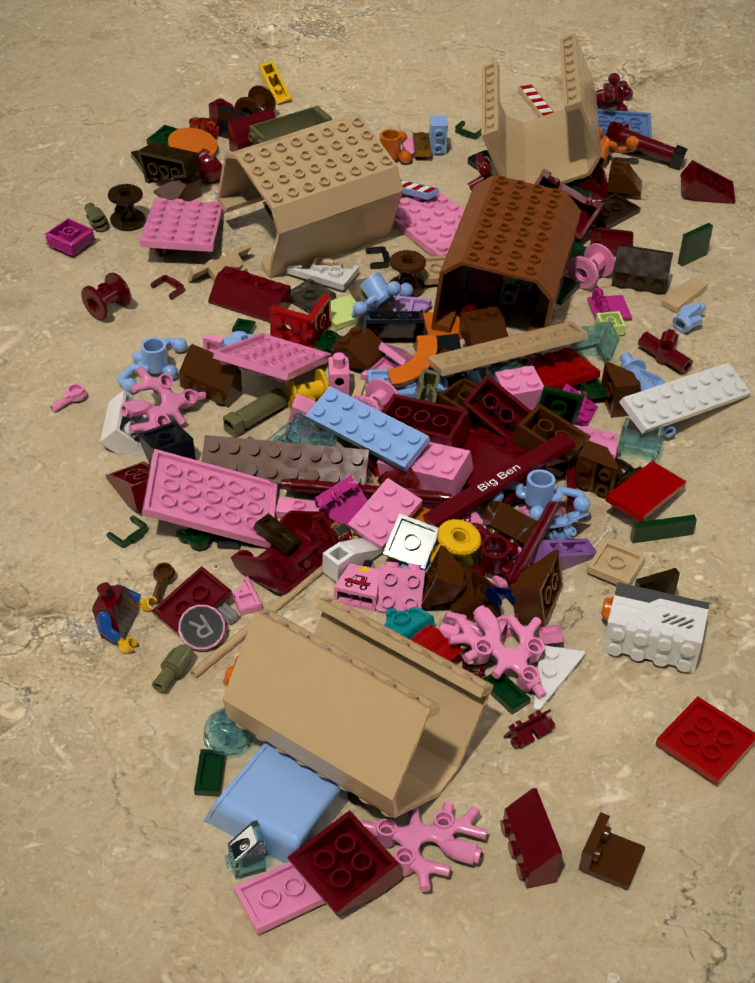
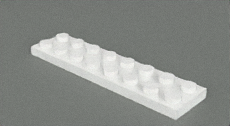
M725 363L623 397L619 403L640 432L645 434L746 398L751 391L735 372L734 368L729 363Z

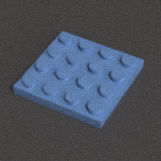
M597 109L599 126L603 129V135L606 134L609 123L614 121L622 125L629 124V130L652 138L651 113Z

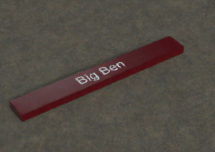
M559 433L423 514L424 521L439 528L445 521L460 517L525 478L531 471L540 469L575 448V441L564 433Z

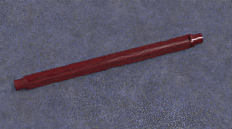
M290 478V480L281 479V489L322 494L339 482ZM358 484L366 498H371L380 487ZM404 488L422 499V503L442 504L452 498V494L444 493L443 491Z

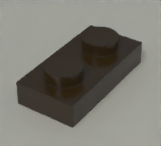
M269 513L258 520L253 527L255 531L285 555L299 546L301 542L297 535Z

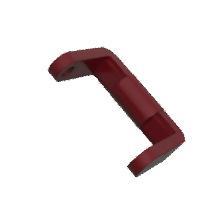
M162 275L150 284V287L156 288L162 283L167 282L177 288L169 294L170 299H174L184 293V285L168 275Z

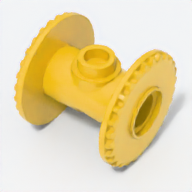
M316 369L315 381L307 382L306 386L305 384L295 385L293 379L283 383L290 412L297 394L315 401L329 388L327 377L322 369Z
M459 519L445 521L438 529L437 539L439 544L433 548L430 562L433 561L438 549L442 545L447 548L462 568L467 565L473 566L471 554L475 553L480 547V533L475 526L467 521Z

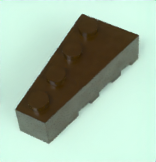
M151 143L138 150L145 182L184 178L202 169L197 152Z

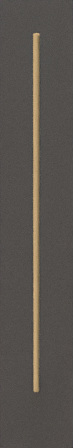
M356 534L350 540L360 539L362 537ZM322 565L266 609L274 612L281 609L324 573L322 572ZM252 621L193 668L190 674L195 678L199 677L246 638Z

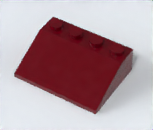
M480 427L469 434L460 446V449L471 451L474 467L464 485L467 487L474 485L528 451L490 432L488 429ZM546 465L538 470H546ZM527 476L518 482L526 486ZM515 490L503 491V503L510 505L519 499L516 496Z

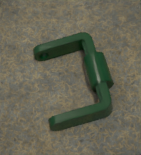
M461 121L455 126V133L471 139H478L481 136V129L476 133L463 129L465 121Z
M134 515L130 517V520L140 529L134 531L124 540L111 532L106 534L107 538L119 547L126 548L146 534L148 531L147 524Z

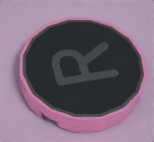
M196 605L190 607L182 614L178 633L181 641L192 649L208 651L215 648L221 642L225 633V622L222 615L215 608L208 605Z

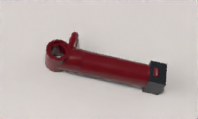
M614 121L609 123L605 134L609 137L610 141L626 146L628 137L635 136L639 140L637 151L668 162L669 167L677 170L680 169L688 150L680 145L673 147L629 130V124L622 125Z

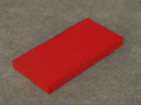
M651 461L606 496L605 501L641 523L682 490L687 481Z

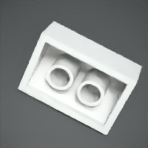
M125 389L108 403L100 443L115 454L145 455L137 433L131 434L129 426L148 422L149 418L146 415L131 418L122 415V404L127 401L138 400Z

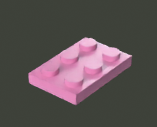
M387 478L348 523V528L383 551L399 513L412 517L421 507L422 499Z
M290 862L233 887L234 894L257 935L325 904L322 898Z

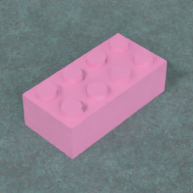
M432 442L427 444L406 472L380 458L377 461L382 481L389 478L399 485L422 490L443 491L444 493L452 494V497L460 493L474 469L471 451Z

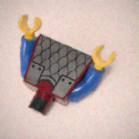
M107 582L101 583L97 587L99 595L92 607L97 630L102 639H108L114 644L117 642L121 653H129L133 651L137 641L133 637H128L125 640L123 637L138 609L137 603L142 611L149 612L154 609L150 604L156 603L157 599L154 596L144 599L141 597V594L120 584L113 586Z

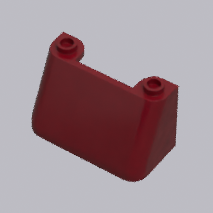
M543 169L535 184L567 192L581 210L574 241L582 242L605 210L604 204L597 199L592 202V198H587L560 182V179H555L551 176V172Z
M290 510L280 519V523L301 539L299 546L287 555L274 545H271L270 548L257 557H254L248 550H240L230 557L235 568L276 593L286 594L323 564V553L337 544V539L324 512Z

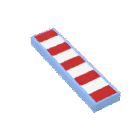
M401 179L402 194L429 200L439 194V189L436 187Z

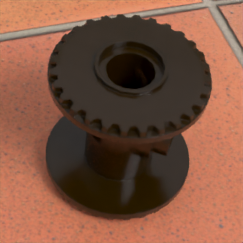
M119 184L108 191L109 201L116 204L115 212L110 217V222L114 227L122 230H131L143 225L145 215L134 207V204L143 197L140 187L131 184Z

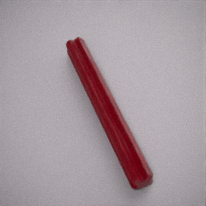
M547 502L506 577L507 585L512 586L513 583H516L520 573L527 569L559 509L557 502Z

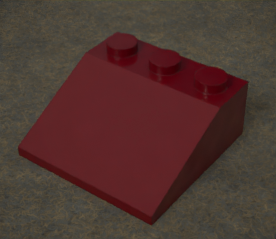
M350 810L287 857L289 862L336 916L382 895L402 879L399 862Z

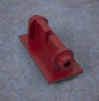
M549 709L543 713L541 710H537L528 716V721L524 723L521 720L514 722L508 726L509 731L503 736L504 739L511 736V745L514 748H522L535 740L531 731L534 732L537 739L552 732L555 723L546 716L551 710Z

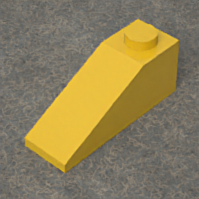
M274 61L259 65V77L264 87H267L274 95L276 104L292 100Z

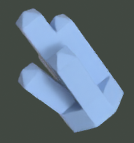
M695 302L692 306L685 304L678 315L673 318V325L676 330L686 333L691 328L701 325L703 318L700 314L705 311L706 305L701 302Z

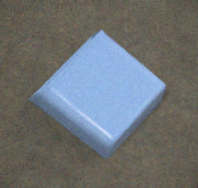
M265 742L220 795L203 821L234 837H238L252 823H255L256 848L283 863L289 862L287 859L289 855L333 822L346 805L348 792L340 789L334 781L320 777L317 771L309 766L300 765L289 754L277 751L276 746Z

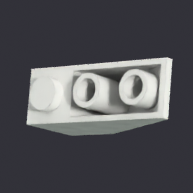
M364 538L338 542L323 553L322 572L337 583L349 564L361 565L364 560L371 561L383 551Z

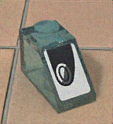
M258 820L252 821L228 843V854L224 855L228 871L233 870L235 880L266 872L265 840Z

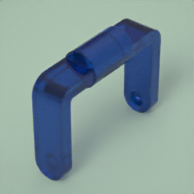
M488 586L484 592L495 606L500 607L502 605V600L499 597L501 596L506 597L514 607L515 597L512 596L510 589Z

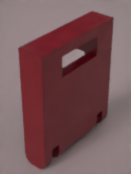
M592 227L590 245L594 243L602 244L611 251L613 257H616L619 244L633 246L634 233L626 230Z

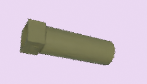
M275 388L238 411H232L223 416L224 430L234 438L243 434L245 429L286 406L287 397L281 389Z

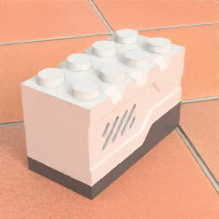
M618 582L615 595L611 598H605L601 615L608 621L602 653L619 656L623 653L630 655L631 659L641 662L643 659L653 660L657 666L665 667L667 664L676 666L681 672L694 674L702 646L710 603Z

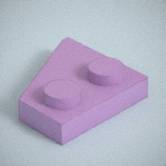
M397 295L393 311H422L424 313L431 307L432 299Z

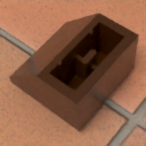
M588 440L578 454L575 470L576 487L605 498L615 489L619 468L607 447Z

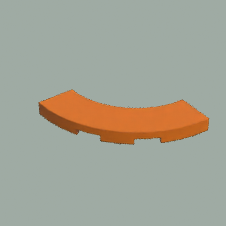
M436 334L417 336V351L407 363L387 370L389 383L394 388L414 383V380L420 377L423 369L429 370L431 368L427 357L437 353Z

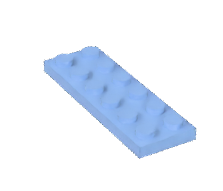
M331 386L305 415L309 422L361 449L370 450V453L405 472L430 442L428 435Z

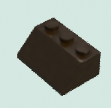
M619 244L611 286L665 295L673 252Z

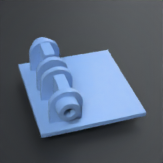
M579 511L567 513V516H562V513L556 514L541 542L544 540L572 539L576 535V529L572 526V523L589 515V512L580 514Z

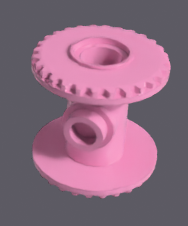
M599 243L591 244L585 249L584 257L576 256L569 261L567 267L569 278L580 282V288L592 289L597 285L599 276L605 277L614 271L615 258L606 246Z
M374 379L366 386V396L356 395L353 398L382 412L392 395H399V393L388 381Z

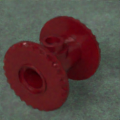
M113 272L105 276V282L99 284L97 290L92 286H85L81 291V298L85 308L97 320L107 318V306L110 303L115 302L122 307H126L132 300L130 289L124 279Z

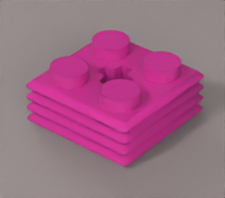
M69 218L44 234L46 235L45 241H47V245L52 246L55 250H61L69 256L76 255L79 250L89 246V243L95 240L93 238L95 237L93 235L94 229Z

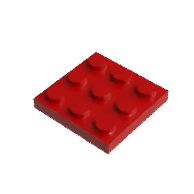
M570 347L534 357L532 366L545 387L560 390L564 388L566 383L574 386L600 378V370Z
M697 696L657 738L655 745L718 786L755 745V732Z

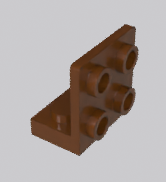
M600 812L582 851L578 870L624 889H629L644 854L645 846L611 833L612 828L608 826L610 816Z

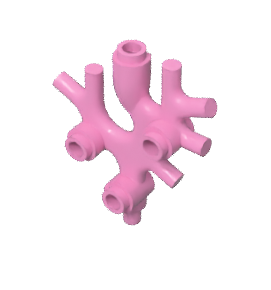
M140 366L136 372L143 379V382L133 384L131 387L132 391L135 393L153 390L156 394L160 395L162 403L159 406H155L145 400L127 401L121 405V413L127 418L146 415L149 418L148 422L130 425L129 432L131 434L170 423L168 416L173 417L181 426L186 420L179 412V409L186 410L193 404L198 403L199 400L206 399V393L204 391L197 393V391L192 389H186L181 394H176L171 390L174 380L169 374L163 373L158 378H154L148 374L143 366Z
M482 605L473 612L474 620L485 632L483 637L476 634L464 616L456 620L463 634L449 635V644H469L472 647V650L462 655L466 663L473 660L476 664H484L489 660L490 655L494 656L497 659V665L491 672L494 678L499 679L505 670L510 669L517 673V685L522 691H533L539 699L546 695L545 690L541 686L542 681L539 679L540 673L538 669L528 665V663H535L540 659L545 647L541 639L534 637L536 629L541 624V620L538 617H534L528 626L521 625L514 615H510L506 619L520 639L519 645L513 649L507 648L502 644L500 624L488 607L486 608Z
M448 801L444 803L441 811L435 813L432 825H425L421 822L418 808L408 811L410 823L406 826H397L396 822L390 818L375 820V823L366 820L361 822L385 848H390L396 842L401 845L394 853V858L400 864L401 876L406 877L414 871L418 876L419 887L422 892L431 889L429 881L431 873L449 876L451 869L449 865L423 858L419 852L420 846L423 843H436L447 856L454 860L471 865L473 863L479 864L482 848L477 847L478 844L456 840L453 835L455 833H462L486 839L488 830L472 825V821L480 814V810L476 806H472L461 818L455 819L452 814L454 804Z

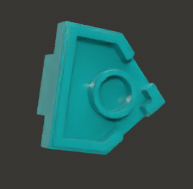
M409 607V610L405 611L387 608L384 626L411 639L425 626H430L435 622L434 616L419 607Z

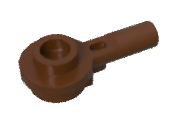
M165 562L158 564L153 571V577L157 583L152 596L157 599L156 603H159L165 584L170 583L175 578L174 568L171 564Z

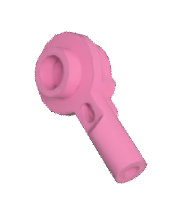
M78 383L71 384L65 390L66 394L63 395V398L50 406L51 410L56 412L71 401L78 402L86 397L85 388Z

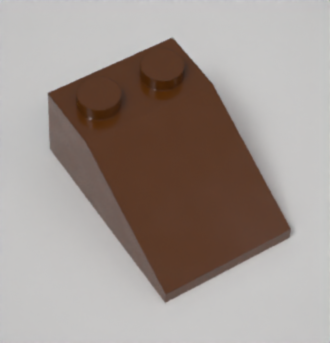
M539 403L517 425L512 442L529 452L562 432L575 441L576 447L556 459L569 462L586 442L590 440L591 436Z
M553 550L520 573L516 583L512 584L511 594L515 597L514 614L517 615L520 624L528 625L534 617H538L541 620L539 626L545 627L563 588L559 550Z

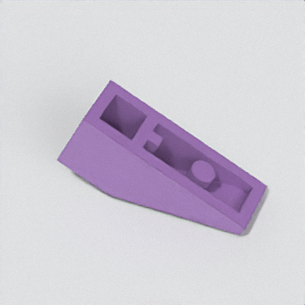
M588 538L544 540L538 546L531 561L535 564L553 550H559L561 571L593 559L597 551Z

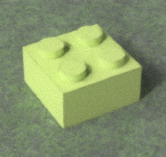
M619 311L597 313L595 323L601 337L624 335L626 325Z

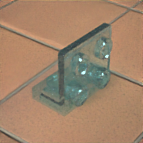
M598 322L595 325L582 326L581 328L588 332V339L581 341L580 344H570L569 347L575 352L596 347L597 354L601 356L603 362L611 361L620 340L612 322Z
M297 412L285 439L289 443L335 446L338 436L325 429L320 431L301 412Z

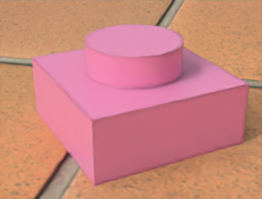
M205 334L203 337V349L214 353L215 350L224 347V338L210 334Z
M561 625L538 627L539 639L545 645L553 646L563 642Z

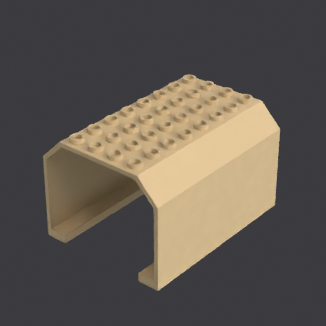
M576 33L560 38L565 109L525 123L506 116L500 102V66L498 62H494L482 67L481 136L499 176L535 184L543 169H546L552 173L551 176L555 179L558 178L560 182L568 184L571 181L584 179L591 175L600 160L602 153L596 89Z
M346 115L224 154L217 201L225 213L263 200L266 201L272 211L277 235L272 257L261 260V267L267 276L272 278L287 272L288 266L301 265L302 267L313 263L316 257L327 258L389 235L403 193V187L397 164L361 115Z
M331 596L320 598L317 602L316 608L323 612L314 634L270 609L255 611L222 699L227 717L236 722L237 727L256 734L257 739L276 746L277 751L294 757L300 765L309 766L314 769L320 777L334 781L340 789L359 796L363 803L379 808L381 813L387 817L396 818L440 796L462 763L494 685Z

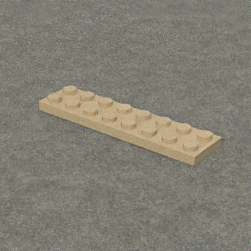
M572 321L429 356L427 361L442 377H451L454 373L470 372L478 367L486 368L493 363H506L509 359L525 358L533 353L541 354L545 350L552 348L560 349L568 344H580L581 341L588 339V332Z

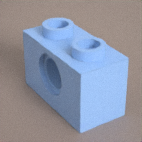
M430 116L429 137L431 155H446L448 133L446 116Z

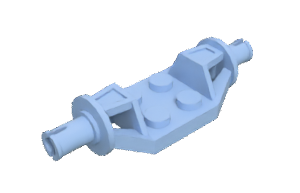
M625 352L620 356V362L623 364L622 368L634 372L636 379L640 381L641 391L665 384L662 377L646 371V365L643 360L633 359L629 352ZM672 424L656 429H661L666 437H671L676 432Z

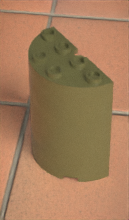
M315 106L250 125L248 138L252 145H256L331 121L332 117L319 106Z

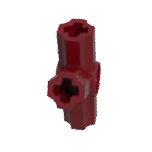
M668 329L664 331L661 339L646 331L638 340V345L656 356L655 360L660 365H670L685 374L693 364V360L675 349L679 338L675 330Z

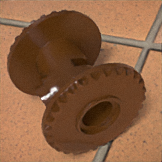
M256 85L249 90L248 97H241L236 101L235 108L251 115L269 109L275 110L276 100L267 87Z
M412 250L394 253L390 257V266L399 272V276L392 278L390 282L396 281L400 285L403 283L411 284L413 293L409 297L421 295L425 285H423L420 278L416 277V273L425 268L426 259L419 252Z

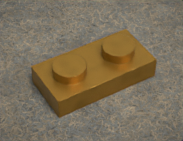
M413 133L414 156L431 157L429 133Z

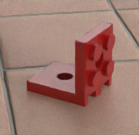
M323 294L308 315L275 305L270 308V335L304 346L315 348V343L320 340V335L331 326V295Z

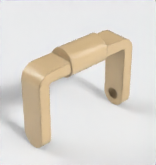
M316 257L310 269H313V265L317 264L328 266L341 265L342 268V261Z

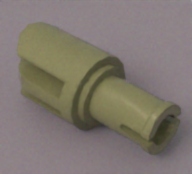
M87 203L85 205L87 220L95 230L104 231L108 225L105 214L99 207H95L93 203Z
M186 644L179 645L168 653L160 665L162 671L152 682L155 690L163 693L173 679L181 677L193 657V650L190 646Z

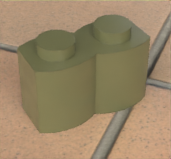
M423 369L415 388L416 399L436 402V389L440 381L437 371Z

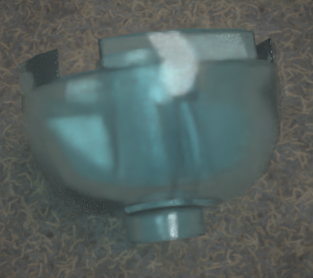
M225 708L214 711L207 718L203 730L204 745L207 748L209 745L216 754L236 755L242 752V748L247 745L248 748L251 746L253 733L237 727L236 722L227 717Z

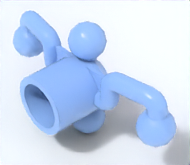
M377 272L361 283L360 288L368 299L365 302H356L351 316L352 318L364 316L367 311H380L382 306L388 302L395 301L397 295L411 296L413 287L409 283L400 285L396 281L387 284L382 275Z
M158 337L143 340L140 346L141 350L133 354L132 359L135 364L129 365L119 375L118 383L122 386L123 390L125 389L129 393H133L131 387L133 384H137V382L129 377L140 366H143L150 374L167 373L175 379L178 376V369L174 365H168V351L166 347L171 345L176 352H184L187 349L186 340L183 338H166L163 340Z
M546 470L531 471L527 476L526 486L516 482L503 490H515L516 496L525 500L526 504L531 508L529 512L530 518L538 521L548 501L559 502L562 500L563 495L575 498L573 507L580 513L588 511L590 507V501L582 491L564 486L554 489L555 476ZM503 491L491 497L488 501L502 502L504 498Z

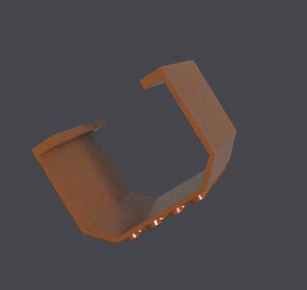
M493 175L474 185L439 274L431 329L450 332L466 289L467 272L472 271L473 268L536 283L541 289V293L529 331L550 326L568 269L581 210L569 194L560 189H552L540 184H531L523 180H515L498 175Z

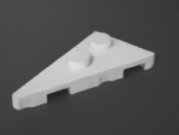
M301 265L287 267V274L342 291L359 273V266H353V269H342L341 265H313V269H302Z
M553 646L544 647L542 655L538 660V671L540 673L539 679L542 681L541 686L545 690L546 695L539 699L535 694L533 713L537 710L542 711L545 708L550 697L559 691L565 683V679L573 674L577 664L584 660L585 651Z

